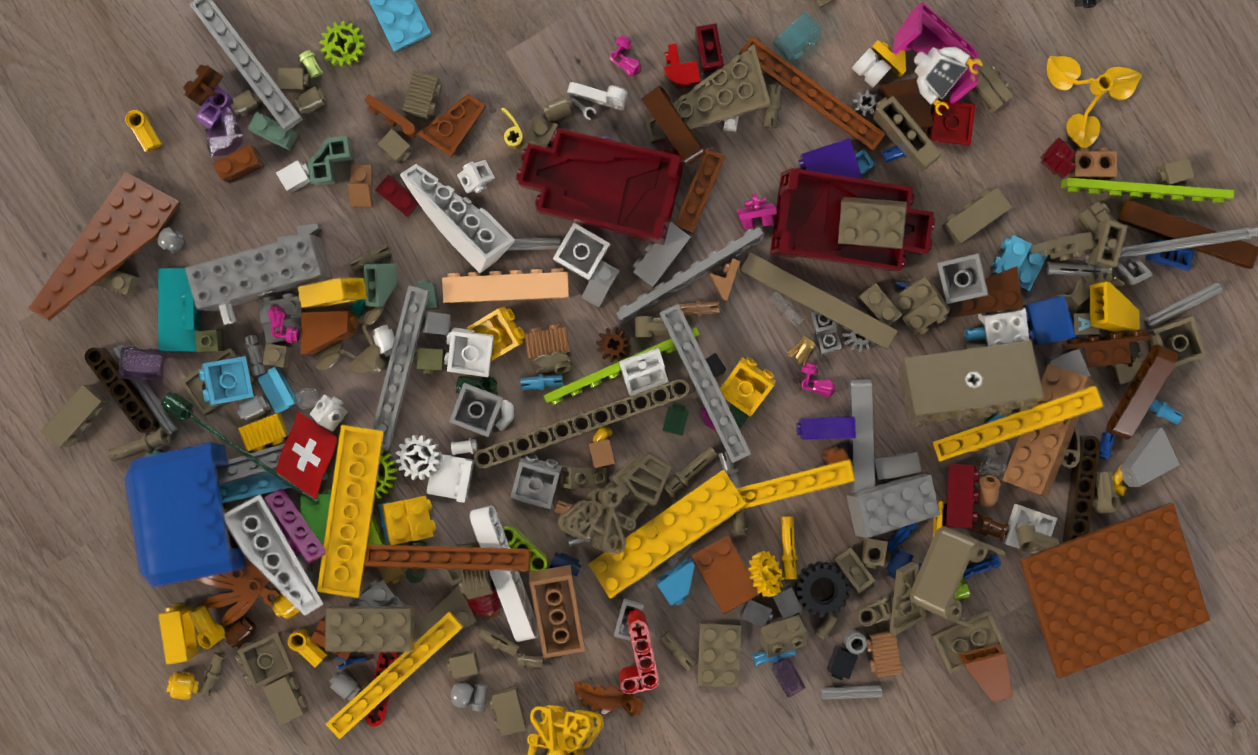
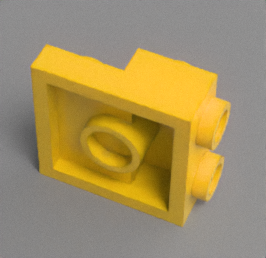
M506 306L496 309L467 327L468 330H474L475 333L494 335L491 362L525 343L523 329L516 326L513 321L515 315Z
M742 357L720 387V391L725 400L751 417L774 387L776 380L773 379L774 375L769 370L764 369L762 371L756 367L757 363L753 359Z
M426 496L381 504L389 545L434 537L433 532L436 531V525L433 519L430 520L429 511H432L431 501L426 499Z

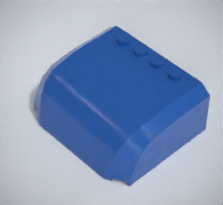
M207 443L139 458L130 463L124 477L139 573L152 588L247 569L243 552L240 548L230 549L216 471V468L228 466L225 445Z

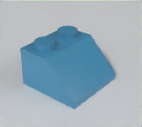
M691 556L656 579L658 587L671 606L673 604L679 605L687 599L686 596L689 594L695 565Z

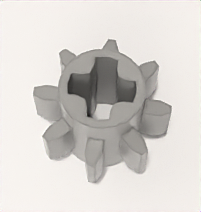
M868 89L863 95L861 92H858L856 95L859 99L852 101L853 104H856L854 111L861 112L862 117L865 116L866 112L872 115L874 113L872 107H876L878 104L874 99L877 95L874 94L872 96L869 94ZM863 101H869L868 105L862 106L861 103Z

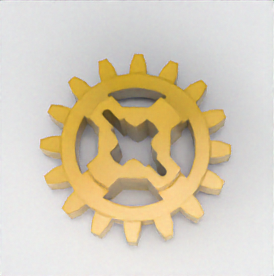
M762 551L752 555L753 560L749 561L752 567L749 568L751 574L750 579L754 580L753 587H757V592L762 593L763 597H771L781 593L780 588H783L781 581L784 578L782 577V569L778 567L779 561L776 562L775 556H771L769 551Z

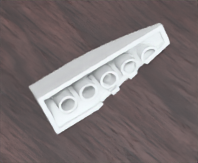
M415 164L400 174L408 189L431 221L479 273L495 264L514 243L515 239L483 208L478 209L471 204V200L466 197H460L454 193L455 190L439 183L438 178L419 165Z
M261 495L224 514L225 523L243 554L304 616L323 605Z

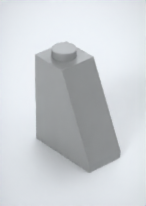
M1159 427L1146 431L1120 467L1122 478L1128 487H1140L1180 464L1163 428Z

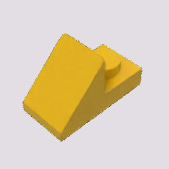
M877 40L871 49L879 55L878 59L884 60L890 65V70L900 78L906 72L905 50H901L898 54H893L888 44Z

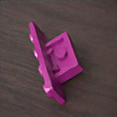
M279 489L265 497L266 504L275 515V521L296 557L302 554L307 563H311L326 554L325 548L283 489Z

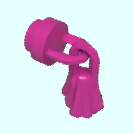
M623 35L620 38L617 37L615 43L619 46L616 51L610 54V59L620 66L628 76H636L641 72L639 60L629 58L621 53L623 49L630 50L632 41ZM618 56L622 58L620 62L616 60Z
M279 305L270 307L268 315L271 321L273 337L286 338L287 343L298 342L300 338L299 329L289 326L287 330H283V322L286 315L285 309ZM275 327H279V331L275 332Z
M806 362L805 366H802L801 372L807 373L806 379L801 383L802 388L817 392L826 398L832 396L836 391L835 384L830 379H810L811 374H818V369H816V364ZM814 383L813 387H808V384Z

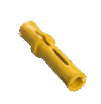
M781 516L783 544L781 560L784 563V579H797L796 560H798V555H796L794 516Z

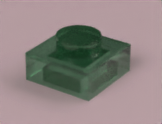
M731 404L729 409L740 429L749 416Z

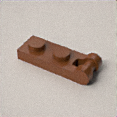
M368 94L364 100L369 105L367 107L368 110L377 116L379 113L386 117L384 120L393 127L396 125L402 127L403 132L409 138L417 136L418 130L410 121Z

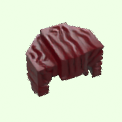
M1058 137L1042 154L1040 163L1054 175L1057 174L1059 177L1064 178L1075 168L1076 165L1071 160L1077 153Z
M491 580L493 594L467 599L472 613L481 616L495 613L502 608L493 580Z

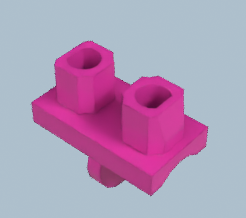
M756 193L752 194V200L745 201V207L748 208L737 209V216L745 230L755 227L754 218L761 217L763 226L774 225V214H777L776 207H774L773 203L766 204L765 198L758 199Z

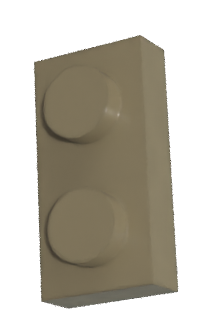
M848 547L833 558L858 593L875 582V579L851 547Z

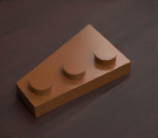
M467 94L451 106L443 115L433 120L430 125L416 134L452 158L486 108V105L470 94Z

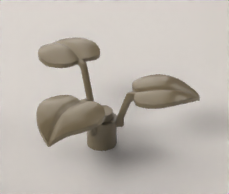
M386 302L382 307H365L358 317V324L362 325V329L370 344L361 355L355 356L342 349L343 344L340 342L321 353L316 363V369L326 370L331 368L339 360L340 355L345 354L354 359L351 364V369L354 372H372L374 374L380 372L386 363L379 356L381 348L378 345H374L367 326L373 324L379 318Z

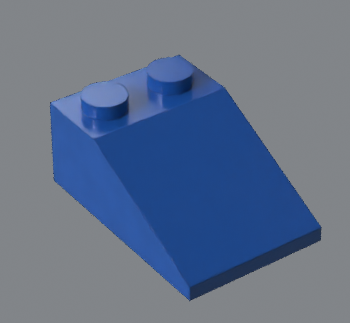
M1064 296L1047 298L1023 305L1026 309L1029 340L1033 342V345L1076 337Z

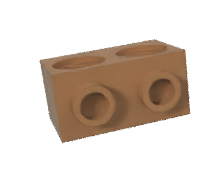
M1089 148L1076 149L1075 152L1077 154L1071 160L1076 166L1069 173V178L1112 179L1117 177V151H1110V148H1098L1097 151H1089ZM1080 158L1085 160L1086 168H1082L1079 165ZM1101 158L1107 162L1106 168L1100 165Z

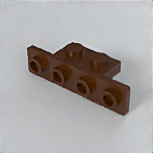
M1144 329L1133 330L1132 334L1123 335V332L1110 333V336L1101 337L1099 334L1090 335L1088 339L1081 340L1079 337H1073L1062 343L1064 350L1085 347L1088 368L1131 363L1129 342L1151 340V335L1149 332H1145Z

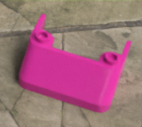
M920 2L912 10L894 36V54H898L901 50L909 51L912 48L917 53L923 52L927 55L932 48L941 50L942 48L957 47L970 55V59H978V53L975 48L923 2ZM978 63L972 65L976 70H978ZM966 64L968 68L950 89V102L952 104L978 84V74L972 73L968 64Z

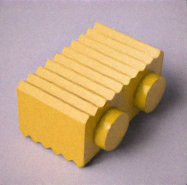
M281 413L273 414L238 428L247 452L266 449L265 445L273 443V446L286 442L284 438L289 436Z

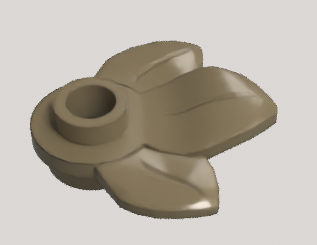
M554 351L551 355L542 354L534 359V363L540 366L537 374H551L553 372L564 374L571 370L572 360L568 358L565 352Z

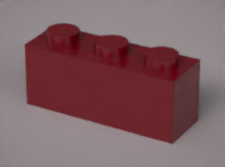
M949 464L946 527L973 529V525L978 523V512H974V503H978L979 491H975V482L979 483V470H976L975 465Z

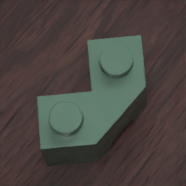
M348 136L324 140L321 148L308 162L311 184L315 186L337 184L334 163L354 160L352 140Z

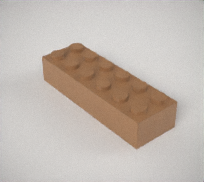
M1048 364L1041 380L1044 397L1038 405L1091 388L1094 381L1088 376ZM1080 415L1020 435L1002 480L1048 498Z

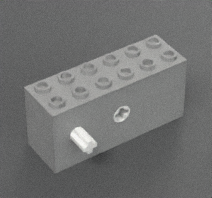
M310 233L185 268L196 308L211 312L220 310L224 325L236 322L233 306L333 278L322 239Z

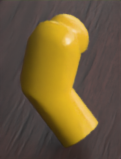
M609 426L600 427L593 437V443L611 437L612 429Z
M1123 464L1119 466L1112 476L1115 493L1120 497L1127 493V487L1122 485L1123 478L1120 467Z

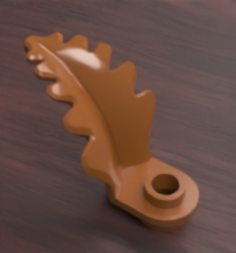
M580 681L574 682L575 693H579V701L584 700L582 704L585 707L591 704L590 710L592 712L600 708L601 714L607 715L617 708H623L630 716L634 717L643 710L642 700L638 696L625 694L614 685L604 689L601 685H597L594 688L591 684L586 685L584 682L581 684Z

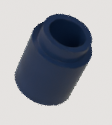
M899 548L897 553L894 552L886 567V570L889 571L887 575L895 579L896 570L912 562L914 556Z
M556 552L549 568L571 565L572 575L577 577L582 565L578 564L579 559L562 552L561 554Z

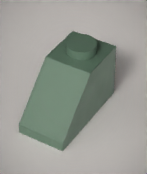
M397 263L363 264L367 294L365 306L382 307L397 286Z

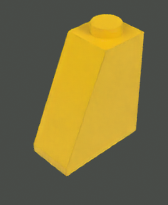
M1110 282L1090 285V326L1112 332H1123V334L1140 329L1139 310Z

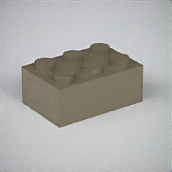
M843 197L838 243L902 249L907 202Z

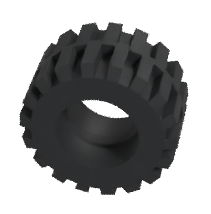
M821 561L816 562V564H808L806 569L803 568L801 570L802 573L797 576L798 581L795 583V593L799 602L807 611L813 615L817 614L819 617H824V615L833 616L834 612L838 613L841 611L840 608L842 606L845 607L847 604L845 601L850 596L848 594L850 586L847 583V577H845L841 570L828 562L822 563ZM819 578H829L834 584L831 596L825 600L814 599L811 595L812 584Z

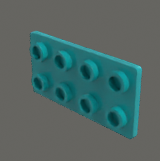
M160 268L158 269V350L197 351L195 332L201 331V310L196 308L186 269Z

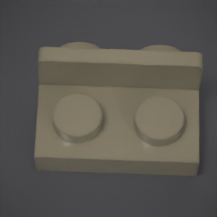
M536 115L518 153L522 155L523 149L527 148L528 143L549 148L552 135L559 128L558 124L548 122Z

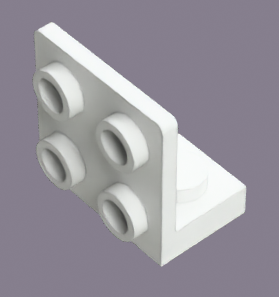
M1024 307L978 314V319L985 325L987 346L1029 340L1027 315Z
M445 454L437 456L441 463L435 465L438 471L431 470L433 476L429 477L427 494L457 499V502L465 503L468 500L474 460Z

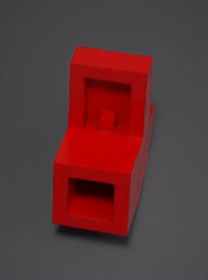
M677 44L668 45L665 59L666 64L671 66H666L663 69L666 79L672 85L679 88L698 85L700 83L697 61L680 64Z

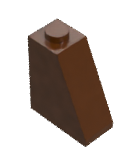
M918 77L882 85L879 88L881 96L887 100L894 96L920 129L927 133L928 129L934 124L929 102L919 92L917 85Z

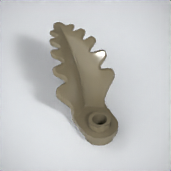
M1091 273L1087 281L1083 277L1079 278L1071 295L1058 294L1054 297L1064 296L1069 313L1075 314L1082 308L1088 309L1090 307V285L1110 282L1115 288L1120 289L1125 283L1120 281L1118 277L1113 279L1111 274H1108L1105 278L1104 273H1099L1096 279L1094 273Z

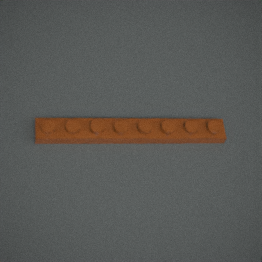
M751 35L740 50L739 55L746 52L754 44L761 69L765 74L870 151L876 148L885 135L883 131Z
M367 545L364 566L530 572L531 550Z

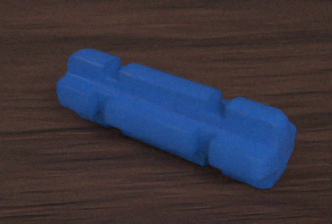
M918 522L901 527L892 536V539L888 540L887 550L891 553L898 548L897 545H901L912 534L911 531H915L919 527Z
M993 555L980 562L971 563L970 566L966 567L963 578L990 570V567H999L1001 565L999 557Z

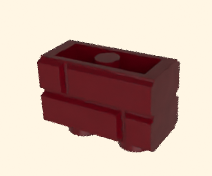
M717 23L696 27L695 36L702 73L722 69L724 61L723 56H721L722 50Z

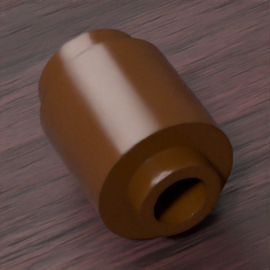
M247 617L239 619L225 633V641L233 648L235 646L240 648L254 634V630L257 627Z

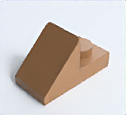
M350 165V183L347 186L351 207H372V165Z
M732 258L730 263L726 262L722 273L726 275L725 278L709 274L722 301L726 302L728 300L740 264L739 260Z

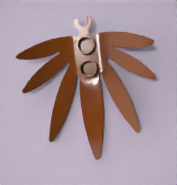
M222 503V505H223V511H224V514H225V513H227V512H229V511H228V509L225 507V505ZM226 525L230 547L232 549L240 548ZM246 556L247 569L224 573L228 577L219 574L195 579L211 586L233 589V592L212 596L198 604V606L205 604L207 608H219L237 601L238 603L225 613L221 621L222 626L229 625L242 617L251 608L259 595L263 597L267 605L271 606L274 602L269 598V595L274 594L278 597L281 594L279 590L267 587L270 580Z

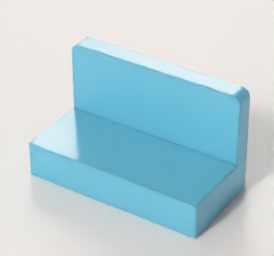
M275 366L267 370L268 373L258 377V381L275 413H281L299 403L280 367Z

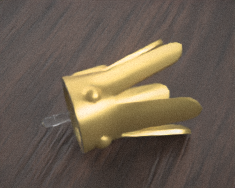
M803 336L800 342L787 352L789 353L788 356L792 357L797 353L796 359H798V364L804 361L803 366H805L810 352L816 347V344L811 341L814 336L810 339Z

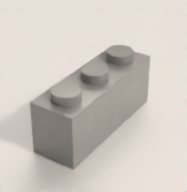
M670 222L665 244L661 245L650 242L645 249L648 253L643 259L639 257L632 266L635 268L633 274L653 288L691 237Z

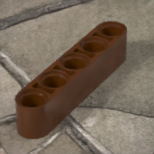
M1158 344L1151 348L1110 417L1106 429L1108 433L1126 440L1133 436L1178 360V353Z

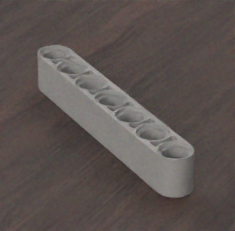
M871 379L849 380V416L855 417L856 438H850V459L855 470L854 475L856 481L851 482V494L875 487Z

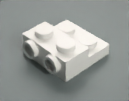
M453 328L447 335V345H450L449 353L446 352L444 364L448 365L447 371L489 377L494 335L475 333L474 330Z

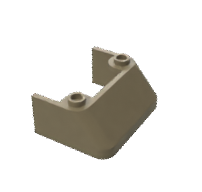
M940 527L935 532L911 589V602L947 620L973 629L975 625L960 618L962 605L959 601L953 599L969 560L974 562L982 561L986 557L988 550L1003 556L1006 552L951 528Z

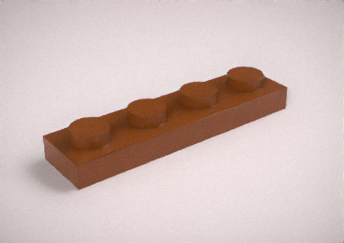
M707 148L705 149L706 154L703 155L674 223L680 229L692 234L725 158L724 155Z

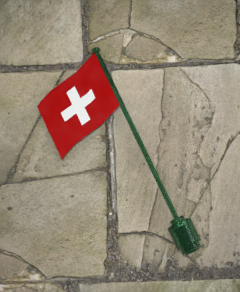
M172 392L167 393L163 397L160 404L163 410L177 420L183 421L184 419L191 418L312 501L314 506L319 504L320 500L317 497L321 482L334 456L337 445V437L297 410L293 428L281 450L277 468L274 471L194 416L193 404Z

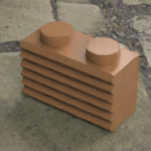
M561 324L549 326L550 330L541 331V327L529 329V333L525 334L528 358H536L542 354L551 355L554 351L569 353L570 346L567 328H562Z
M890 630L868 633L869 639L867 640L866 649L872 655V660H869L871 673L875 672L877 678L902 674L896 635L891 634Z

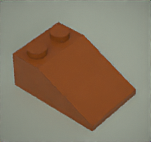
M729 536L692 555L723 614L760 595L757 592V587H753L754 582L750 579V574Z

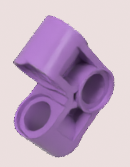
M218 85L214 89L218 94L216 98L210 94L196 117V120L211 131H215L221 125L225 116L232 109L231 104L234 103L232 97ZM224 96V103L222 105H218L219 98Z

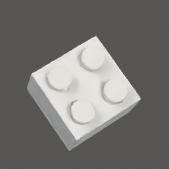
M573 223L553 260L590 281L600 261L607 253L610 243Z

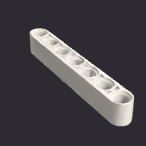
M492 505L470 512L471 524L480 548L510 549L497 512ZM489 571L515 640L521 642L538 638L537 620L519 571Z

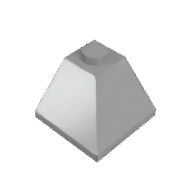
M979 253L937 263L946 304L989 295Z

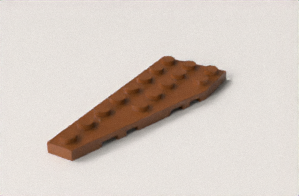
M125 172L29 306V309L50 321L70 305L69 303L79 295H84L88 288L96 282L99 283L124 264L126 259L134 253L140 252L147 243L157 239L159 232L165 228L181 205L180 202Z

